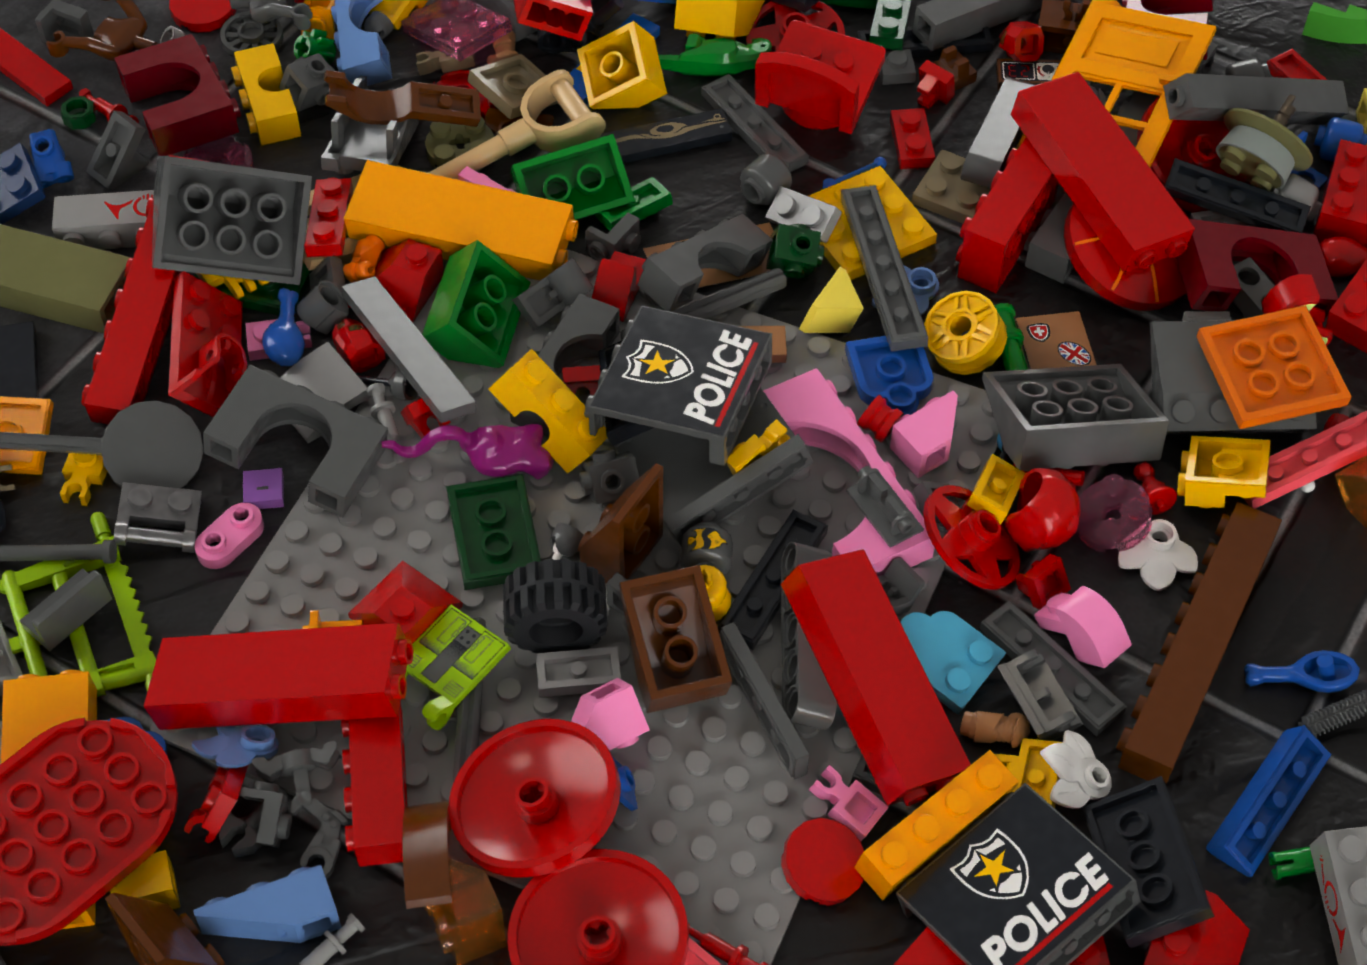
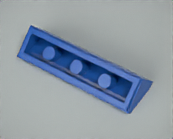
M1305 725L1287 729L1282 733L1206 846V850L1214 857L1247 877L1253 876L1332 755Z

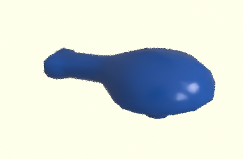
M282 288L278 291L280 315L265 330L262 337V345L266 355L271 361L280 366H292L297 363L303 356L305 348L304 337L294 319L295 304L298 302L299 294L287 288Z
M1328 650L1314 651L1306 654L1289 666H1260L1255 663H1249L1243 668L1246 676L1245 682L1249 686H1257L1262 683L1288 682L1323 693L1339 692L1349 688L1357 681L1360 668L1354 659L1343 653Z

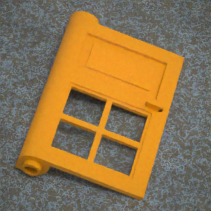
M1092 0L1051 80L1079 71L1085 80L1114 86L1105 104V108L1109 113L1122 88L1160 96L1148 123L1111 114L1118 125L1143 131L1135 148L1148 166L1151 167L1173 121L1169 119L1163 86L1186 73L1196 74L1216 32V26L1124 8L1116 0ZM1023 133V135H1022V137H1021V139H1020V141H1019V143H1018L1016 149H1018V148L1020 147V145L1022 144V142H1023L1024 139L1026 138V136H1025L1024 133Z

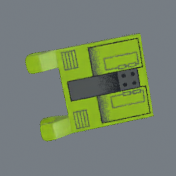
M452 604L412 644L413 661L407 665L405 678H407L408 674L439 696L429 701L422 709V714L427 719L428 726L434 730H441L447 724L457 705L511 650L508 643Z

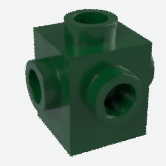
M779 223L770 236L773 242L768 250L766 269L780 268L786 277L793 279L808 277L815 267H820L823 260L824 246L819 245L821 232L813 231L804 224L785 225Z

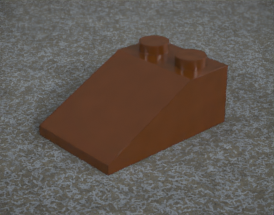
M657 463L628 487L614 504H608L601 514L599 524L592 532L587 531L579 543L580 562L597 569L598 574H602L605 583L617 572L628 579L637 571L663 536V466Z
M700 565L620 582L619 588L633 661L646 713L726 695L733 681Z
M111 893L105 898L131 955L139 965H225L217 950L210 943L203 947L195 938L200 933L185 912L178 916L167 903Z

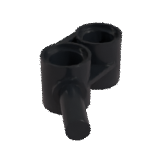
M611 0L599 11L593 10V15L582 41L537 29L539 49L547 54L577 52V49L601 38L600 31L604 28V23L624 7L623 1Z

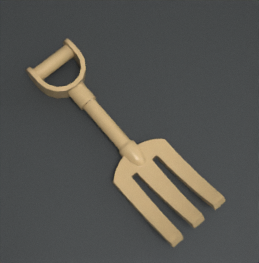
M564 69L556 70L540 78L527 89L522 97L520 107L523 118L497 131V135L425 173L458 180V174L466 166L478 171L508 154L512 156L532 144H535L542 150L555 152L597 139L604 132L606 122L599 113L591 112L573 88L574 79L571 74ZM557 101L572 121L561 126H545L537 123L536 119L542 110ZM361 174L351 178L354 189L353 193ZM314 190L310 191L308 215H310ZM307 218L306 233H307L309 218ZM349 237L345 239L343 256H336L342 259L343 265L351 262V256L359 240ZM304 247L303 261L308 270H314L328 257H306Z

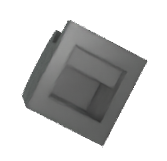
M1249 257L1234 265L1241 290L1232 302L1241 310L1244 318L1263 315L1262 301L1275 286L1252 258Z

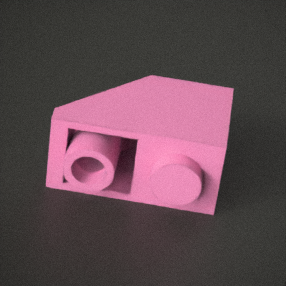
M953 390L942 397L932 398L923 408L913 414L901 416L892 427L890 449L917 478L939 467L949 459L958 395Z
M619 678L582 695L571 722L580 724L595 733L604 742L609 751L614 748L622 749L633 745L639 740V735L650 730L632 685Z

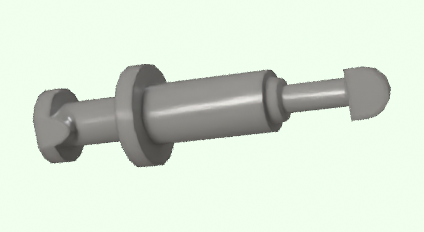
M374 383L367 388L368 396L373 397L375 403L370 409V414L373 418L378 419L383 426L388 427L387 441L393 440L397 442L399 433L392 415L396 411L395 404L385 400V385L383 383ZM393 451V458L396 463H402L407 459Z
M350 913L347 916L346 924L334 935L326 930L323 933L326 939L299 964L324 965L337 952L341 955L345 954L347 951L342 944L356 931L359 930L362 933L365 927Z

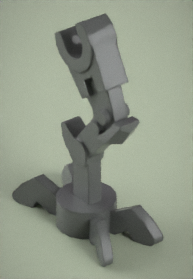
M330 741L324 743L323 750L315 747L291 750L282 755H276L269 762L265 757L254 758L252 764L256 768V773L266 782L273 784L281 775L294 776L296 795L290 805L291 814L295 816L301 809H305L322 823L321 828L300 859V866L309 867L312 860L322 858L325 861L322 869L326 879H328L334 871L341 847V841L339 840L341 824L344 826L349 825L348 818L340 810H330L312 796L308 772L313 771L316 767L330 771L336 765L340 758V752L336 750L337 742Z

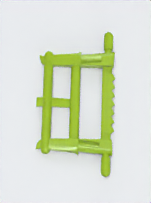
M100 511L94 512L90 517V522L96 540L99 541L94 544H102L104 540H113L114 535L112 536L106 516ZM118 545L117 559L114 564H105L103 560L42 561L17 572L7 570L2 574L0 593L7 596L18 636L8 640L13 654L23 651L30 674L48 675L39 647L42 644L32 637L19 621L29 613L23 592L53 583L56 591L82 568L89 572L105 567L134 657L98 669L84 625L82 624L69 635L79 669L82 672L89 671L97 688V697L106 695L105 691L143 681H146L145 687L148 691L156 663L153 651L149 649L152 636L146 635L148 624L142 623L144 612L138 611L140 601L134 599L136 589L130 588L133 579L126 576L129 567L120 563L122 559Z

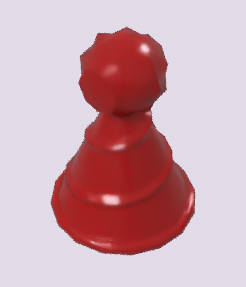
M1147 462L1139 463L1134 468V475L1138 481L1143 482L1140 503L1142 511L1149 515L1166 512L1175 504L1177 492L1174 488L1168 487L1163 482L1155 479V469L1152 464Z

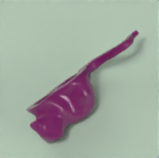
M539 424L517 427L491 425L480 427L471 433L457 426L446 425L431 430L414 446H401L393 440L382 441V448L392 449L401 457L415 458L427 453L439 441L454 440L459 442L462 450L467 453L473 467L479 473L490 477L526 472L539 480L550 472L555 462L550 453L541 446L544 435L543 427Z

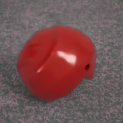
M1033 468L1024 475L1019 486L1018 509L1015 513L1008 514L1005 517V527L1008 533L1023 551L1030 552L1058 547L1067 542L1077 532L1081 516V503L1075 484L1066 479L1059 471L1052 469Z

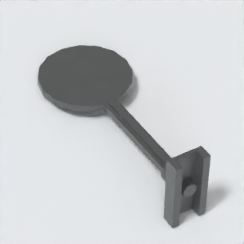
M157 400L134 403L118 412L107 425L104 436L101 438L0 432V449L101 455L104 467L111 479L121 488L122 483L127 482L183 489L198 473L204 453L201 432L191 416L173 404Z

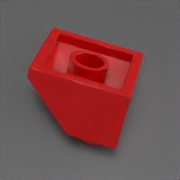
M407 239L382 251V257L375 267L374 276L413 323L441 281L444 266L442 249Z
M402 560L348 613V616L352 620H362L363 625L399 623L406 639H410L413 644L451 604L460 610L463 607V603Z

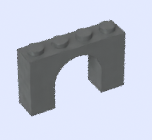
M249 365L203 432L204 454L239 469L259 438L268 430L285 424H298L309 427L323 436L330 449L309 480L308 502L343 518L386 448H382V441H387L388 427L383 426L372 417H364L348 410L340 402L324 399L314 394L305 386H296L287 382L270 370H261Z

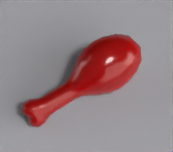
M1333 236L1319 243L1331 277L1342 278L1358 272L1367 259V248L1352 238Z

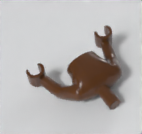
M115 0L128 18L118 19L110 16L105 18L97 27L93 38L65 36L62 31H55L53 36L56 42L47 41L46 45L50 55L56 58L65 56L69 52V48L90 51L107 60L115 61V57L131 53L134 49L140 50L157 45L158 43L143 38L148 29L147 21L134 1Z

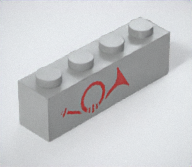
M154 190L54 197L52 220L54 237L100 250L136 247V234L140 227L144 228L147 219V202L150 197L154 198Z
M1367 826L1324 831L1309 846L1338 965H1367Z

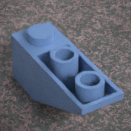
M321 865L312 868L301 867L295 869L287 877L270 883L259 882L253 884L245 892L228 898H213L202 907L193 910L201 933L206 935L302 943L323 935L326 930L332 932L342 928Z

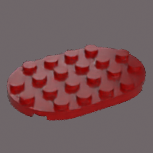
M85 717L73 719L42 732L0 765V946L31 943L63 929L145 862L161 845L175 817L178 789L175 773L168 756L149 733L132 723L111 718L110 721H86Z

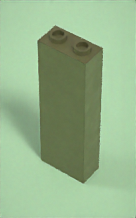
M0 224V307L104 334L106 322L112 320L115 313L114 301L116 292L119 288L123 289L125 284V267L130 257Z

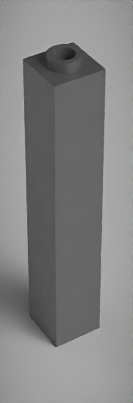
M931 0L916 6L912 32L933 51L952 41L961 40L982 32L986 26L992 28L1040 9L1042 0Z
M1186 73L1163 86L1170 120L1224 121V115L1232 108L1252 110L1274 119L1289 95L1296 96L1292 104L1296 111L1287 124L1326 125L1333 117L1341 118L1349 114L1344 82L1341 80Z

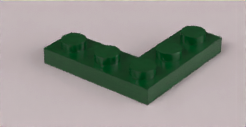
M819 0L826 5L875 9L869 42L880 45L885 49H903L913 0Z

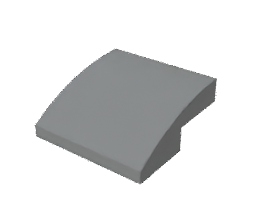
M329 342L310 352L280 377L296 386H305L314 394L324 399L340 402L348 410L370 398L367 394L368 387ZM292 424L307 443L321 436L309 427Z

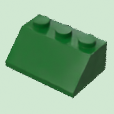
M614 134L513 164L511 168V174L518 193L573 205L574 220L635 202Z
M476 240L449 256L422 335L434 350L448 360L500 368L504 366L521 314L512 300L529 289L531 282L480 241Z

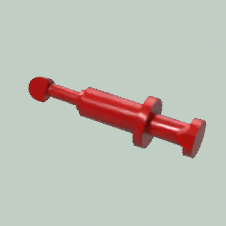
M87 88L79 91V96H84L94 103L95 110L106 116L107 122H109L113 111L124 112L128 115L127 108L122 104L113 105L101 97L95 98ZM129 115V117H131L133 120L139 123L137 117H135L134 115Z
M688 923L689 935L700 941L701 948L725 961L728 965H769L766 962L759 964L747 957L749 953L747 946L741 944L736 948L711 932L704 934L699 932Z

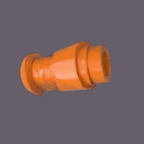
M369 234L365 239H360L357 242L351 256V262L343 267V273L351 283L374 277L375 267L382 257V251L385 249L384 242L378 236Z

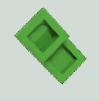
M1313 2L1302 35L1336 43L1367 44V10L1350 4L1347 11L1343 12Z

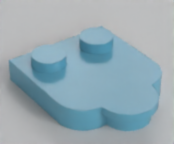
M939 611L931 617L924 613L913 612L906 615L900 622L939 701L957 715H959L1007 653L958 615L949 611Z

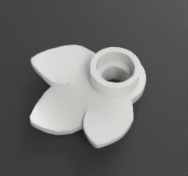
M1163 519L1151 521L1142 528L1139 536L1126 539L1118 554L1120 568L1140 569V576L1145 584L1156 591L1168 588L1172 584L1177 571L1196 573L1198 567V559L1194 549L1180 541L1175 526Z
M1066 730L1063 735V743H1054L1040 751L1042 758L1060 778L1050 793V800L1056 804L1071 809H1079L1089 799L1099 800L1109 794L1112 787L1110 773L1105 765L1096 759L1091 745L1080 734Z

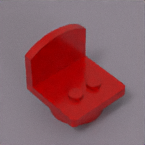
M793 20L790 22L777 51L760 53L755 63V104L766 108L769 107L770 103L782 106L784 112L792 121L806 128L827 130L839 127V131L852 135L885 62L886 50L880 45L802 21Z

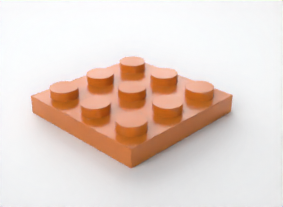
M1306 305L1199 328L1196 338L1239 430L1347 406L1352 396Z

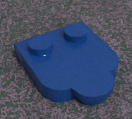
M886 336L846 342L845 353L858 395L864 403L870 405L880 394L886 399L889 407L900 409L904 415H911L917 411L919 400L926 398L930 394L933 384V373L924 347L891 351Z

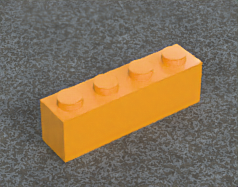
M991 750L987 751L866 849L854 868L882 901L902 886L908 877L916 874L930 863L941 849L950 846L964 835L974 821L983 819L994 810L1000 800L1015 789L1019 781Z

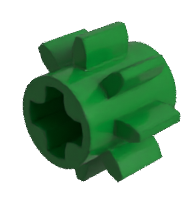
M314 28L311 32L303 31V35H300L294 44L296 59L300 57L307 58L320 53L330 65L335 59L336 47L333 39L326 38L327 31Z

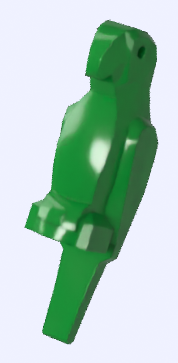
M689 34L685 45V52H682L680 55L658 54L661 69L679 72L684 75L721 78L727 74L734 76L742 71L755 69V63L760 53L772 52V44L768 39L764 38L752 39V43L744 45L733 39L714 38L705 40L698 34Z

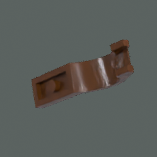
M326 70L324 74V81L329 83V94L326 95L325 105L359 122L388 125L390 120L397 121L398 123L410 118L477 127L481 120L479 90L410 81L403 87L394 90L371 91L354 86L347 80L345 72Z

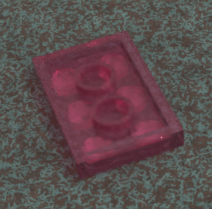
M437 0L426 7L416 9L412 12L411 16L401 21L405 34L460 62L513 31L509 18L472 0Z

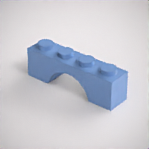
M335 0V6L331 7L332 16L338 29L337 32H334V40L340 51V58L336 60L338 71L345 72L348 81L352 84L360 76H367V86L392 79L389 51L377 32L361 30L363 20L368 12L383 0Z

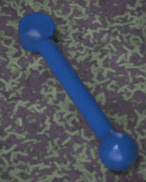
M877 157L873 163L835 180L827 178L823 181V189L878 166L885 169L887 165L886 159Z

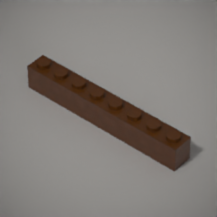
M1237 502L1231 516L1223 514L1215 532L1216 536L1221 537L1218 545L1210 542L1201 563L1208 567L1204 574L1196 572L1189 588L1188 594L1194 596L1192 602L1189 604L1183 601L1174 621V624L1179 625L1180 628L1177 634L1168 633L1160 651L1161 655L1166 656L1163 665L1154 663L1146 682V686L1152 689L1148 697L1140 694L1131 717L1137 719V722L1133 729L1125 726L1116 750L1123 753L1118 768L1147 781L1162 776L1167 784L1272 547L1282 519Z

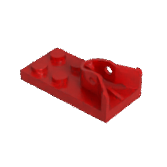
M182 271L174 278L168 395L214 417L247 369L246 354L241 346L243 303L185 271Z

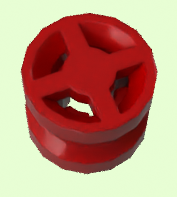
M879 394L861 415L857 425L862 429L871 430L874 433V438L882 443L892 432L895 422L904 413L898 408L892 409L889 407L886 399Z

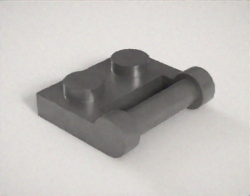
M123 482L113 540H115L116 545L126 546V542L180 547L182 552L194 553L202 491ZM129 524L184 530V532L130 527Z

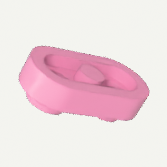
M238 503L228 508L197 537L194 547L198 561L209 569L224 568L233 562L261 536L264 530V521L260 509L251 503ZM213 542H220L216 546H210Z

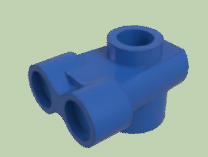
M47 129L29 135L32 161L42 187L47 188L55 183L72 181L75 177L71 162L65 161V152L59 144L55 131Z

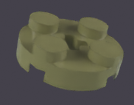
M482 117L477 127L433 121L425 141L427 159L434 168H436L435 164L439 167L493 138V132L485 125V120ZM456 144H465L463 149H458Z

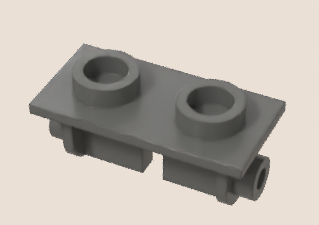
M865 466L859 470L857 474L860 478L858 483L847 488L846 492L890 548L924 531V528L878 469Z

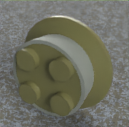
M1289 95L1274 119L1243 108L1228 110L1224 115V124L1229 133L1216 147V153L1221 160V169L1230 175L1240 176L1250 182L1251 185L1269 192L1275 188L1277 190L1283 189L1292 170L1305 171L1309 169L1313 163V156L1309 148L1298 136L1285 127L1296 111V108L1292 105L1296 96Z

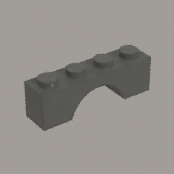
M743 213L730 220L724 219L717 226L707 231L701 230L694 237L684 242L678 241L671 248L659 254H651L642 265L644 271L638 286L664 310L671 312L693 300L704 275L701 269H719L740 277L763 263L773 239Z
M579 294L571 306L567 305L563 310L560 323L555 331H550L546 335L542 350L538 356L557 376L561 373L562 368L577 360L599 358V350L611 346L620 333L619 308ZM522 411L516 417L510 413L512 423L519 426L539 424L543 427V435L546 437L550 436L547 424L536 413Z

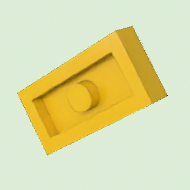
M992 454L985 464L966 505L976 511H989L997 518L1001 525L1011 508L1019 490L1020 482L1026 473L1022 470L1019 471L1017 467Z

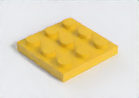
M881 166L809 195V197L833 205L842 211L827 243L820 242L819 245L824 246V256L836 271L839 267L845 269L850 280L865 275V271L841 202L842 189L876 185L901 258L936 244L937 233Z

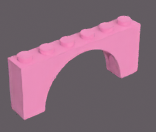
M815 368L763 390L794 435L799 434L806 445L834 453L848 462L857 472L865 466L878 469L924 528L923 532L890 548L865 516L864 520L850 534L833 543L832 556L864 549L878 577L885 574L895 558L901 557L910 567L933 558L934 546L926 531L924 517L917 509L912 493L901 487L896 480V474L892 465L888 461L884 462L879 456L872 437L867 433L864 434L859 428L852 409L842 404L834 384L829 379L825 380L820 371Z

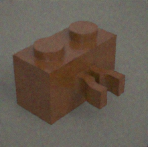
M1042 0L1038 25L1045 36L1043 51L1059 54L1065 53L1090 5V0H1083L1081 4L1073 3L1071 0Z

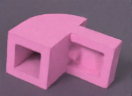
M1081 586L1072 595L1061 592L1051 597L1047 604L1034 614L1040 628L1065 634L1077 661L1106 668L1132 646L1125 626L1115 609L1100 594L1086 586Z

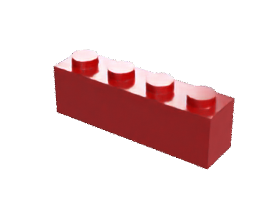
M400 701L397 717L341 720L343 738L349 737L350 748L342 750L343 770L345 775L351 774V786L344 787V805L346 813L352 812L353 824L345 826V840L347 851H355L359 867L403 862V815L405 807L408 806L403 710Z

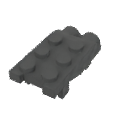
M360 76L354 80V86L370 90L367 87V76ZM335 113L331 120L332 138L321 156L322 170L335 171L338 174H350L354 170L363 171L367 160L397 166L420 120L409 118L398 123L397 121L390 120L388 125L367 124L356 121L342 113Z

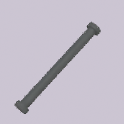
M104 540L102 544L0 546V561L103 560L105 564H114L117 559L115 540Z

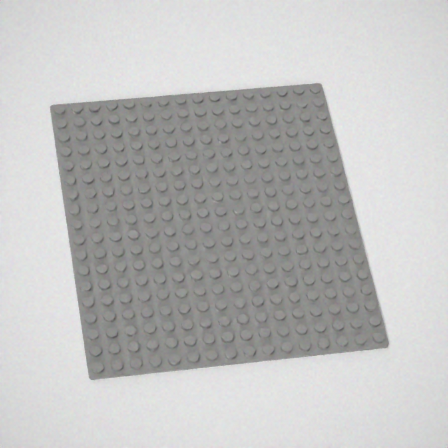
M568 250V261L574 258L594 287L600 262L592 257ZM526 278L531 282L529 288L539 282V280ZM439 284L413 322L421 334ZM639 288L624 322L620 321V332L626 329L630 319L636 317L641 305L664 309L661 306L650 303L646 299L644 291ZM593 289L585 294V296L592 298ZM695 293L691 302L703 298L705 295ZM740 307L707 319L735 326H785L786 363H771L761 385L762 390L817 368L825 380L829 379L834 384L838 398L845 407L848 406L852 409L857 422L869 406L858 395L845 353L846 343L818 333H804L799 330L800 327ZM563 310L534 331L524 316L520 314L504 366L500 368L448 360L437 352L476 401V412L450 420L451 423L449 425L460 427L469 433L480 427L491 425L519 426L511 422L510 412L488 388L531 348L539 355L546 335L550 331L554 332L559 325ZM620 333L614 340L613 344L621 341ZM391 358L377 378L389 379L395 371L399 370ZM584 358L566 367L600 365L599 358ZM561 371V373H560L559 376H558L561 380H562V371ZM933 373L932 390L926 398L919 400L917 411L934 397H942L952 390L958 395L953 436L947 462L917 478L890 449L892 432L880 443L874 438V433L871 430L859 427L864 434L867 433L872 437L876 451L884 462L888 461L892 465L896 474V480L901 487L912 493L920 513L919 503L913 492V489L922 481L949 483V485L960 486L973 492L985 464L992 454L995 455L998 448L997 435L999 431L986 390ZM385 386V400L393 402L396 407V411L392 415L399 433L397 443L408 447L418 444L422 440L411 425L407 426L400 412L408 404L421 397L418 395L414 400L399 399L391 394L389 386ZM582 388L575 395L585 405L590 393ZM373 397L362 402L355 413L364 417H372L370 409L375 405ZM427 419V426L430 428V431L439 427L436 419ZM544 436V438H543V443H544L549 437ZM608 438L595 451L615 449L616 454L619 453L615 446H612ZM454 440L439 441L427 453L415 458H407L402 463H396L393 458L392 449L386 448L343 518L308 502V483L210 634L302 629L303 625H309L310 611L319 610L321 622L352 620L349 618L348 613L403 560L463 603L460 611L472 618H483L486 621V629L504 640L511 647V650L483 678L479 746L498 732L526 721L537 719L571 721L579 699L584 694L539 698L536 665L537 653L518 648V645L508 641V636H505L503 584L464 590L446 486L523 474L541 561L551 559L554 555L550 546V538L558 523L571 525L584 535L587 531L592 532L596 528L605 508L602 507V503L595 504L590 499V495L584 496L579 477L580 472H585L583 462L567 474L555 461L550 472L539 480L526 472L490 477L479 473L473 467L467 453L462 450L459 442ZM806 445L814 462L813 464L718 524L731 535L733 542L732 566L729 573L724 576L727 581V588L731 594V604L793 509L828 525L827 534L818 548L828 550L831 553L833 543L841 540L858 527L864 520L865 515L846 492L847 488L857 484L860 479L855 468L834 453ZM592 455L588 457L586 460L593 459ZM609 475L606 478L605 482H608L611 479L612 475ZM956 497L961 508L965 500ZM664 520L662 538L637 569L648 576L682 569L680 564L681 546ZM936 523L939 533L943 537L947 530L942 523ZM935 548L933 558L911 567L924 580L925 585L908 612L897 615L900 622L910 613H926L947 565ZM580 552L573 556L561 557V559H570V561L574 562L580 561ZM605 583L607 632L604 636H601L599 642L590 644V647L586 649L618 646L621 680L632 685L650 730L639 735V740L633 745L622 749L614 748L610 750L611 756L622 766H628L633 774L638 809L630 811L619 801L616 815L610 827L592 849L624 851L652 863L670 879L677 889L685 907L687 921L691 927L703 934L711 932L736 948L743 944L749 948L747 957L759 964L766 962L772 965L801 898L787 883L781 867L784 843L788 835L803 822L816 818L832 819L827 814L834 805L828 800L819 799L808 789L816 780L820 781L823 786L830 788V783L821 776L822 772L829 765L841 775L843 783L849 787L862 753L837 703L834 720L826 730L792 723L809 752L808 773L794 780L783 764L730 667L729 670L733 682L726 695L646 713L636 676L625 616L607 604V584ZM780 607L754 650L750 649L782 705ZM721 618L720 620L716 621L717 628H718V624L720 623V621L722 620V618ZM408 674L406 678V697L400 700L403 710L408 806L449 801L453 783L458 705L447 724L441 730L432 729L428 726L427 719L422 714V709L429 701L439 696ZM341 720L261 724L272 728L275 732V737L278 739V752L273 757L302 748L310 749L315 747L323 750L324 743L330 741L337 742L336 750L340 752V758L336 765L330 771L316 767L313 771L308 772L311 794L328 809L340 810L347 818L352 819V812L346 813L344 805V787L351 786V774L345 775L343 770L342 750L350 748L349 737L343 738ZM152 723L150 731L160 734L166 744L216 764V759L204 758L192 748V741L217 736L216 727L159 730L155 723ZM250 763L245 776L259 782H266L257 775L256 768ZM281 775L273 783L279 785L286 793L293 796L296 795L294 776ZM453 830L449 831L450 860L521 889H524L533 878L502 876L480 867L464 852ZM689 935L701 947L700 941ZM709 953L720 964L728 965L725 961Z

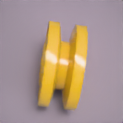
M960 291L947 295L932 307L924 322L928 335V348L940 366L955 374L968 375L978 373L993 365L1003 353L1007 341L1005 323L991 300L979 292ZM969 330L968 333L961 336L963 332Z

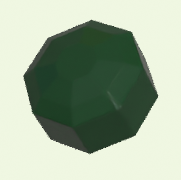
M71 97L61 105V116L64 125L73 130L86 129L96 121V110L94 103L86 97Z

